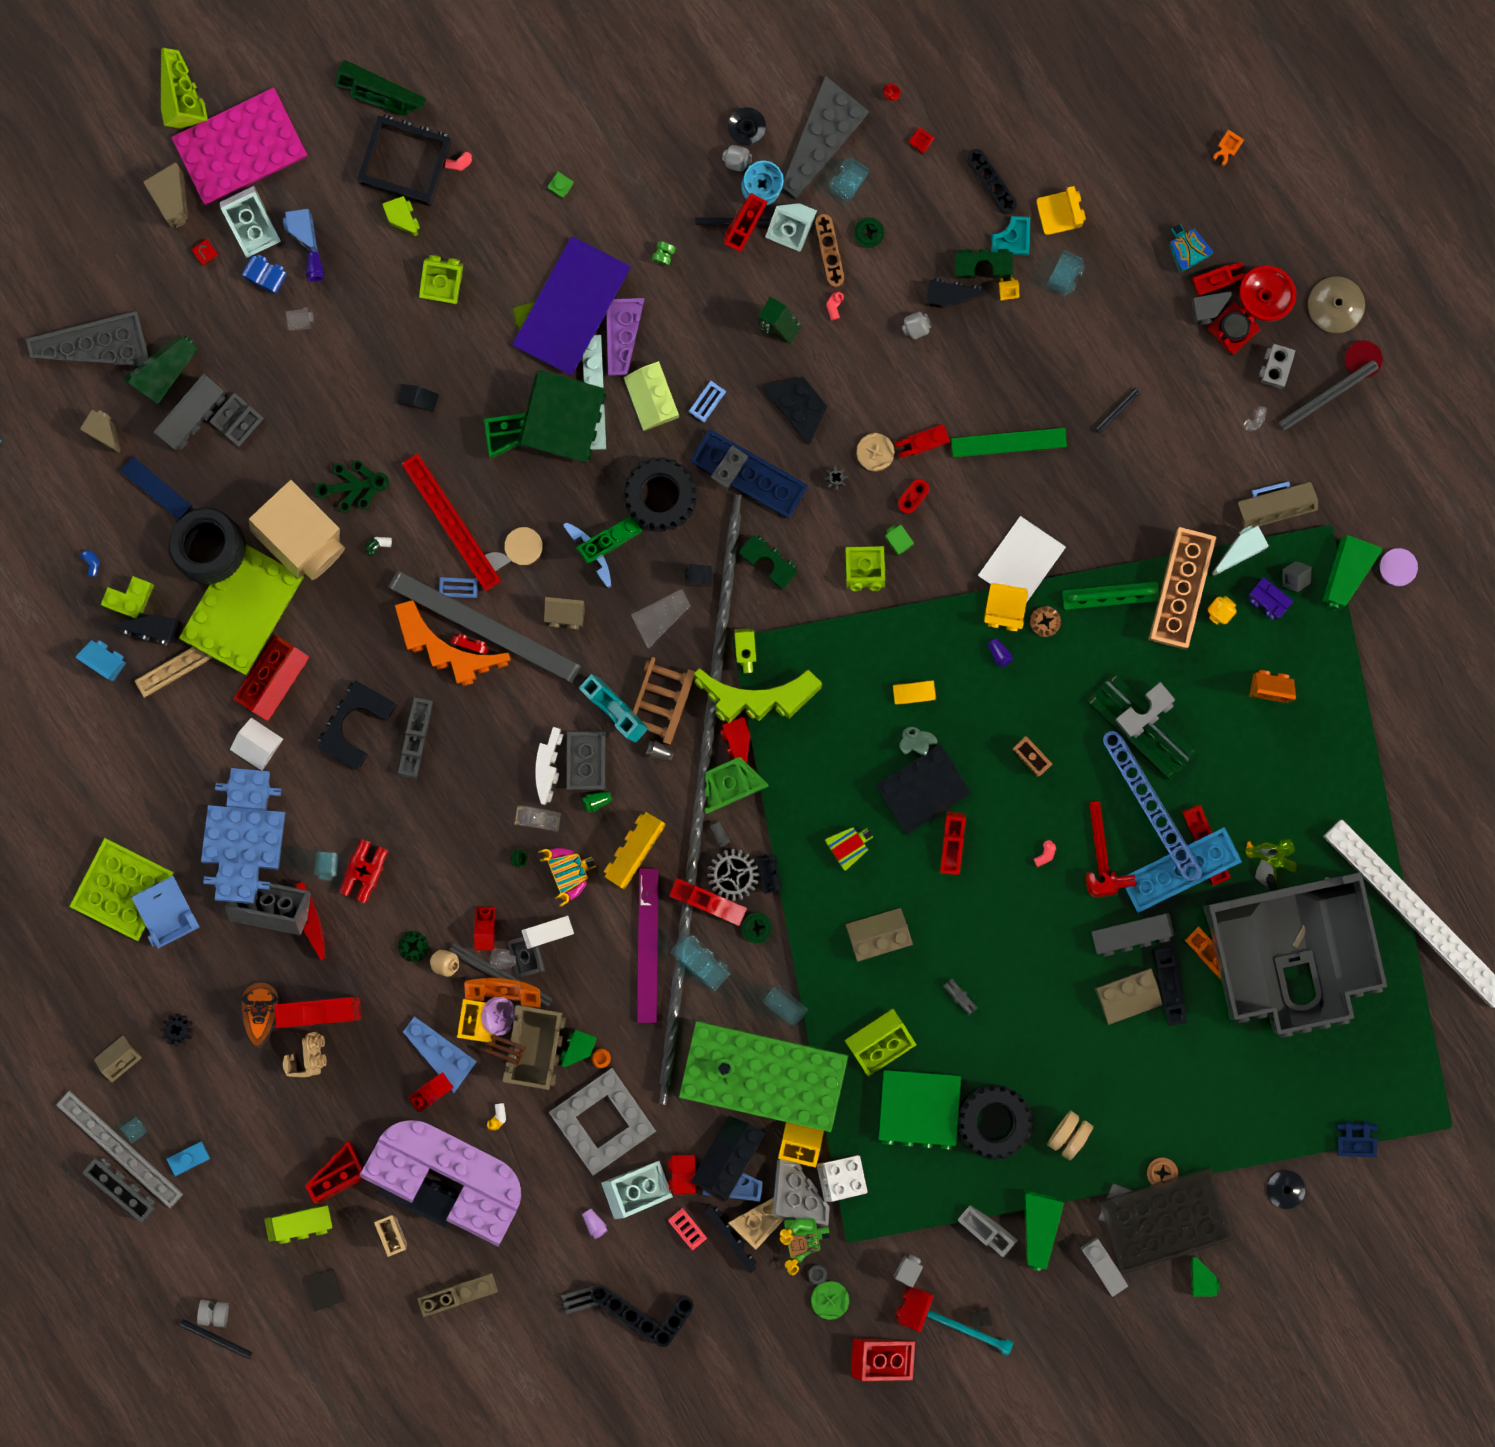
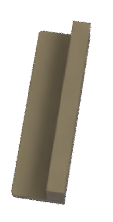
M1308 482L1239 501L1238 506L1242 515L1243 528L1245 529L1251 525L1255 528L1317 511L1318 499L1312 483Z

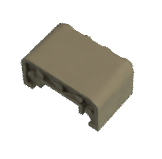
M516 1005L511 1041L523 1045L526 1049L518 1065L506 1062L507 1068L504 1072L503 1082L549 1090L551 1086L555 1085L556 1074H553L554 1066H558L560 1055H556L557 1047L562 1045L563 1036H560V1030L565 1028L566 1017L563 1016V1012ZM510 1046V1048H509V1049H512V1050L517 1051V1052L520 1051L519 1049H516V1048L511 1047V1046ZM508 1054V1057L516 1059L517 1057L515 1055Z

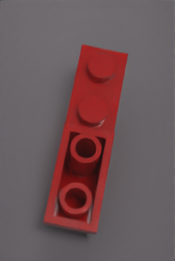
M676 878L669 894L670 897L740 926L747 908L678 878Z

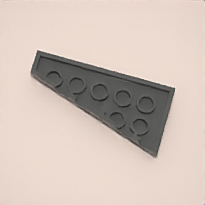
M827 76L824 78L784 179L782 188L795 199L799 197L869 114L866 108Z
M138 311L26 339L31 359L139 366L149 358Z

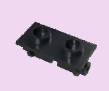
M774 853L757 856L764 894L781 891L780 887H782L779 873L775 874L774 871L778 870L777 857H774Z

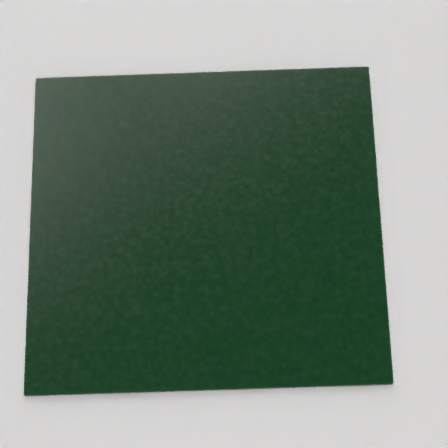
M1327 525L1264 537L1269 547L1212 576V571L1233 543L1215 546L1189 647L1186 650L1149 641L1158 601L1064 610L1062 592L1064 590L1157 582L1160 597L1170 555L1043 579L1026 603L1023 628L1018 629V631L1007 630V626L999 625V628L987 626L988 623L984 622L990 590L988 589L755 633L756 661L752 662V673H742L741 663H737L735 638H733L732 643L741 689L755 691L783 686L797 679L807 670L822 682L821 689L789 719L786 716L782 717L776 711V706L760 721L756 718L752 719L747 713L746 716L757 774L769 785V787L761 790L772 853H774V857H777L778 870H776V874L779 873L782 885L780 887V895L809 1046L849 1054L831 1132L825 1131L831 1161L859 1155L866 1182V1194L839 1200L845 1237L848 1243L958 1223L959 1217L969 1206L974 1207L988 1217L1024 1210L1025 1190L1060 1198L1064 1202L1108 1194L1112 1183L1129 1190L1152 1186L1147 1177V1169L1149 1164L1157 1158H1167L1175 1163L1178 1169L1176 1180L1178 1181L1337 1150V1136L1345 1137V1131H1338L1337 1124L1345 1123V1121H1352V1123L1358 1124L1363 1122L1377 1124V1132H1370L1369 1136L1377 1138V1142L1445 1130L1452 1127L1414 930L1364 878L1363 881L1387 987L1382 988L1383 992L1368 994L1367 991L1363 992L1364 996L1350 998L1354 1018L1349 1019L1350 1023L1335 1025V1023H1330L1331 1027L1314 1029L1312 1027L1311 1032L1295 1033L1294 1031L1292 1036L1281 1038L1273 1034L1269 1017L1257 1019L1252 1016L1249 1017L1250 1021L1242 1023L1230 1020L1222 981L1185 941L1198 927L1212 940L1202 906L1274 891L1265 887L1255 878L1256 870L1261 860L1270 863L1273 867L1275 890L1325 880L1326 877L1334 878L1358 873L1323 838L1339 820H1343L1404 882L1349 604L1347 603L1346 606L1335 610L1327 607L1328 604L1322 602L1338 550L1333 526ZM1295 561L1312 567L1311 583L1299 592L1282 587V570ZM1263 577L1293 600V603L1278 620L1275 618L1271 620L1264 614L1265 610L1260 606L1256 608L1249 602V593ZM1144 595L1135 596V597L1138 598V599H1141V598L1144 597ZM1219 596H1227L1236 604L1237 612L1227 624L1219 622L1217 625L1209 618L1208 607ZM1120 597V598H1116V599H1117V600H1124L1125 597ZM1098 599L1097 601L1104 602L1106 599ZM1078 601V603H1080V604H1085V603L1087 602V601ZM1049 606L1056 609L1060 615V628L1052 636H1039L1031 628V615L1039 607ZM1043 614V620L1040 621L1038 625L1045 624L1046 627L1049 629V622H1051L1053 618L1047 619L1046 616H1044ZM996 638L1012 653L1013 661L1003 668L996 665L988 643ZM748 649L742 651L744 656L749 655ZM1259 670L1269 671L1270 675L1278 676V673L1289 675V679H1294L1296 699L1289 703L1250 697L1253 674L1259 673ZM1113 673L1149 707L1150 704L1144 695L1160 682L1175 699L1172 702L1174 706L1166 713L1162 711L1158 715L1197 753L1171 780L1161 773L1087 702ZM934 680L936 700L895 704L893 685ZM915 727L920 731L930 732L936 737L937 744L929 745L928 752L941 744L971 794L906 835L875 786L923 756L914 750L904 754L899 746L903 739L902 733L904 729ZM1114 731L1123 737L1187 845L1194 841L1182 811L1200 804L1212 833L1224 827L1226 828L1242 860L1241 863L1228 869L1231 879L1213 886L1210 878L1139 913L1125 887L1119 888L1118 894L1105 897H1092L1088 893L1086 886L1087 873H1094L1095 878L1100 883L1105 881V878L1100 877L1098 873L1090 802H1100L1109 876H1111L1113 871H1115L1118 877L1126 876L1169 855L1164 843L1104 745L1103 738L1107 732ZM1026 736L1052 763L1039 777H1036V774H1033V771H1030L1028 766H1025L1023 760H1020V757H1017V754L1012 752V748ZM1113 736L1109 740L1111 746L1116 745L1118 742L1117 736ZM1126 752L1120 754V762L1127 760L1128 755ZM1133 768L1129 771V777L1135 778L1137 770ZM1146 785L1139 787L1138 792L1140 795L1147 792ZM1152 801L1149 803L1148 809L1149 811H1154L1157 808V803ZM947 811L966 813L959 875L940 873ZM1166 818L1159 819L1158 826L1160 828L1165 827L1167 824ZM853 827L857 833L868 828L873 836L872 839L864 843L868 851L844 871L825 840ZM1171 834L1168 837L1169 844H1174L1177 840L1175 834ZM1051 840L1056 845L1053 859L1037 867L1033 859L1043 854L1044 842ZM1248 841H1250L1251 845L1253 846L1252 852H1249L1247 848ZM1257 849L1277 850V854L1270 858L1258 852ZM901 908L913 945L856 961L846 924ZM1169 912L1172 913L1177 934L1170 937V941L1159 943L1158 940L1151 941L1152 945L1142 948L1138 944L1132 946L1133 950L1125 952L1117 949L1114 950L1113 955L1104 957L1102 953L1097 954L1092 931ZM1173 947L1187 1023L1168 1026L1162 1003L1161 1006L1108 1025L1095 988L1146 969H1152L1160 993L1154 950ZM1300 957L1289 958V962L1300 960ZM1309 962L1283 968L1291 1002L1296 1005L1310 1003L1315 997V989ZM953 979L962 991L965 990L968 998L978 1007L969 1016L958 1002L955 1003L953 1001L952 995L943 987L949 980ZM894 1009L916 1043V1046L868 1077L845 1040ZM883 1070L961 1076L959 1111L968 1095L980 1087L1001 1085L1010 1088L1021 1095L1031 1110L1033 1125L1030 1138L1027 1139L1026 1145L1018 1153L1008 1158L997 1160L981 1157L970 1150L962 1140L958 1127L956 1146H952V1149H941L940 1145L932 1144V1148L921 1147V1143H913V1146H902V1142L894 1141V1145L882 1144V1140H878ZM990 1104L979 1112L977 1127L983 1137L989 1140H1000L1011 1132L1013 1117L1005 1106ZM1071 1110L1079 1116L1076 1127L1084 1120L1094 1127L1083 1147L1069 1161L1061 1155L1065 1143L1056 1151L1049 1147L1047 1143L1060 1122ZM1352 1131V1137H1362V1131ZM1162 1165L1160 1171H1154V1173L1160 1175L1161 1182L1164 1175H1170V1173L1164 1171V1165Z

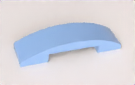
M569 523L563 525L574 542L581 538L584 542L591 539L579 528ZM603 556L597 559L602 568L596 572L609 589L611 587V577Z

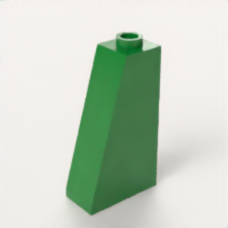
M1349 535L1342 537L1322 602L1328 604L1327 607L1335 610L1346 606L1383 548Z
M1025 1190L1026 1262L1033 1270L1041 1271V1268L1047 1270L1064 1201L1060 1198Z

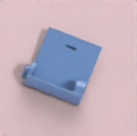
M174 876L132 896L151 934L148 936L152 947L157 946L159 949L200 928Z

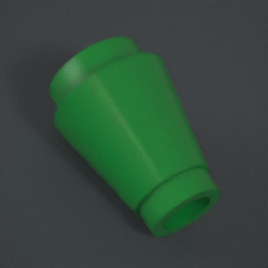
M609 791L588 794L582 798L586 812L593 813L612 802Z

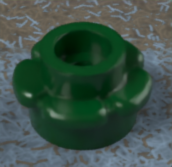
M521 849L514 850L510 856L511 864L515 868L525 866L528 860L526 852Z

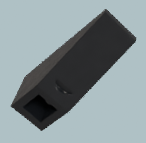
M934 278V280H930L925 305L945 309L985 297L987 290H983V287L972 285L971 288L964 286V283L961 282L950 284L945 283L946 280Z

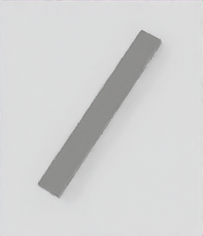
M68 1091L57 1103V1106L168 1208L171 1209L183 1196V1193L73 1092Z

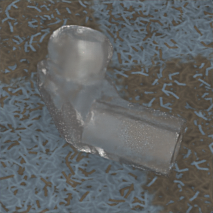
M1262 406L1258 407L1253 422L1246 420L1244 429L1249 430V432H1255L1263 424L1267 409Z

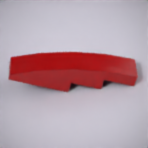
M1200 804L1182 811L1194 842L1212 834ZM1228 869L1210 877L1213 886L1231 879Z
M305 882L296 885L297 889L309 891ZM310 894L308 923L305 924L303 930L320 960L326 959L324 934L320 917Z

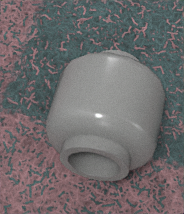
M731 145L727 150H724L722 160L725 161L726 168L743 172L746 168H749L752 155L749 153L748 148Z
M918 311L905 317V325L902 326V329L906 336L909 335L915 340L927 335L932 325L927 314Z

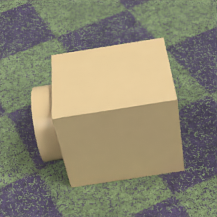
M292 480L285 484L249 518L250 532L297 579H300L304 574L311 580L318 578L345 550V547L339 542L340 528Z

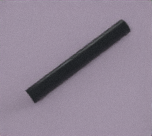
M1135 388L1095 428L1096 431L1101 433L1140 394L1139 390Z

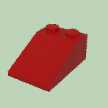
M853 1338L851 1377L860 1381L913 1380L915 1341Z

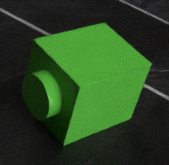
M893 525L886 530L888 534L885 535V539L897 556L914 545V542L902 525L898 527Z

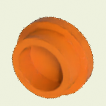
M597 1049L594 1051L592 1063L596 1067L604 1068L609 1065L611 1056L607 1050Z

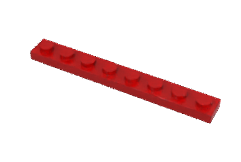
M416 454L402 463L406 472L485 592L502 582L420 456Z

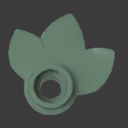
M908 727L902 733L903 739L899 746L904 754L914 750L922 755H927L929 745L937 744V739L930 732L920 731L915 727Z

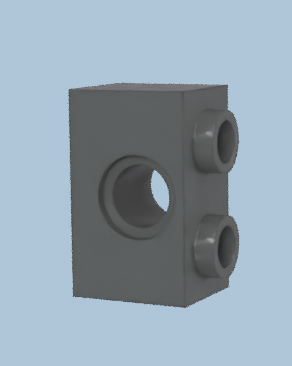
M732 445L711 476V480L728 490L748 460V455Z

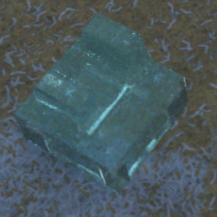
M137 1116L121 1127V1130L132 1144L148 1132Z

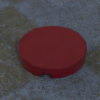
M1365 340L1352 344L1344 357L1345 367L1351 374L1372 360L1377 363L1379 368L1364 379L1378 373L1383 362L1382 352L1379 347L1371 341Z

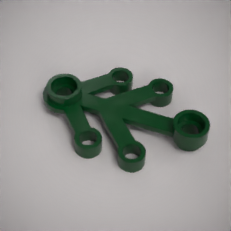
M356 460L352 463V469L355 472H361L369 479L361 481L347 471L342 464L337 463L333 467L334 473L339 476L341 475L351 483L328 486L326 483H319L315 487V494L319 498L325 499L332 493L351 491L347 498L339 504L340 511L348 513L351 509V504L361 490L370 488L365 497L358 501L359 508L366 510L369 508L370 501L377 491H384L389 486L387 475L382 472L374 474L361 461ZM356 463L361 464V468L359 470H356L354 468ZM338 466L342 467V472L340 473L336 472V467ZM378 479L383 480V484L380 486L376 484ZM321 488H326L327 490L324 495L320 494ZM367 501V506L361 507L360 503ZM348 504V509L342 510L341 506Z

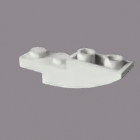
M555 727L552 729L548 745L540 743L537 753L536 786L542 805L551 802L554 793L551 791L552 784L557 783L559 773L556 772L557 768L550 766L551 763H555L557 758L556 746L561 745L563 734H560L561 729Z

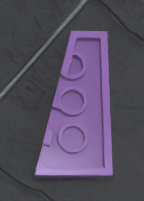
M644 298L614 299L607 311L608 376L628 375Z

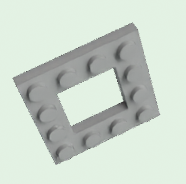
M613 1068L549 1112L592 1175L601 1171L656 1132ZM608 1095L629 1127L597 1148L576 1116Z

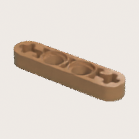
M821 214L816 218L815 227L826 278L831 287L838 288L844 282V273L834 226L829 215ZM821 219H825L826 222L829 221L826 228L827 232L831 230L832 233H824L823 226L818 224L821 223ZM825 237H830L833 239V245L826 247L823 245L822 240ZM828 256H835L837 263L829 265L826 262ZM839 267L840 270H836V275L841 277V279H839L838 283L830 280L833 278V271L828 272V269Z

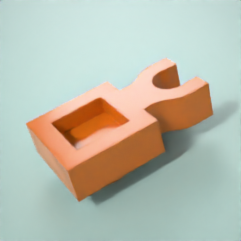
M1228 130L1217 146L1221 150L1215 153L1212 159L1215 161L1218 156H1222L1224 161L1221 165L1224 167L1228 161V155L1234 157L1244 139Z

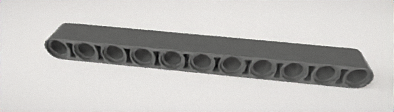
M396 571L388 586L391 590L410 600H414L416 603L572 684L581 669V666L400 571Z

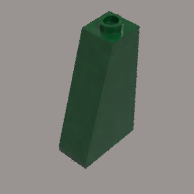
M177 335L125 376L123 380L147 398L159 404L198 348L193 345L195 341L186 335L184 338Z

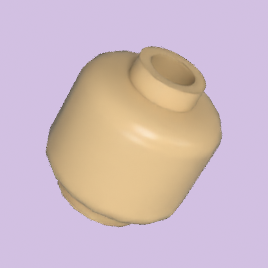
M438 950L432 955L430 965L436 974L449 977L458 970L459 959L453 952Z

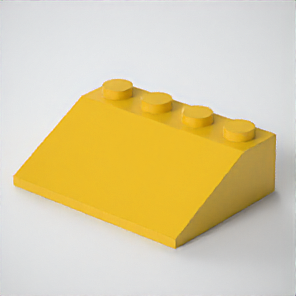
M647 812L644 815H639L635 822L637 827L634 831L630 830L625 837L627 841L625 846L618 848L614 854L617 857L613 864L609 862L604 870L606 873L605 878L622 889L626 888L666 826L664 822Z

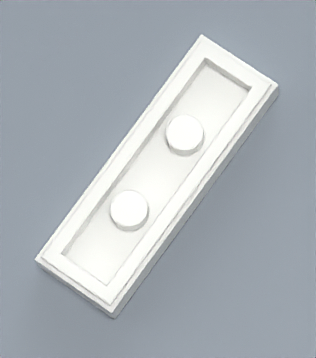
M568 916L522 930L527 949L574 934Z

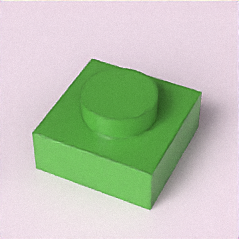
M557 172L547 188L564 199L574 182L560 172Z

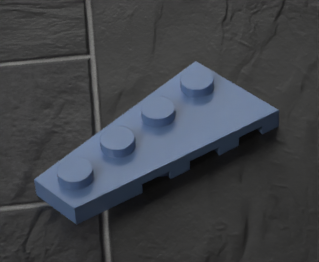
M415 1016L403 1031L438 1074L442 1072L453 1085L452 1091L455 1093L477 1061Z

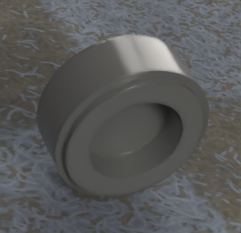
M813 1265L808 1270V1278L814 1284H822L827 1278V1271L822 1265Z

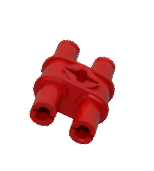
M360 839L355 853L350 855L351 859L345 872L343 871L344 879L338 892L349 896L354 882L360 880L362 886L356 900L366 904L372 889L377 887L376 883L381 872L384 871L382 866L389 850L378 846L372 862L368 863L365 856L371 843ZM364 866H366V870L369 871L371 875L364 874L363 877L360 876L361 872L358 871L356 867L363 868Z

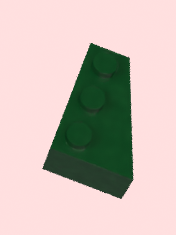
M772 297L768 298L758 315V326H760L759 329L767 335L772 333L790 345L802 324L797 322L796 317L793 316L791 318L793 313L786 305Z

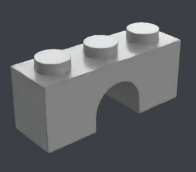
M1161 682L1144 695L1150 704L1149 711L1146 714L1140 715L1130 707L1115 719V722L1129 738L1139 736L1144 731L1142 727L1147 723L1151 726L1159 719L1157 715L1160 712L1166 713L1174 706L1172 702L1175 699Z

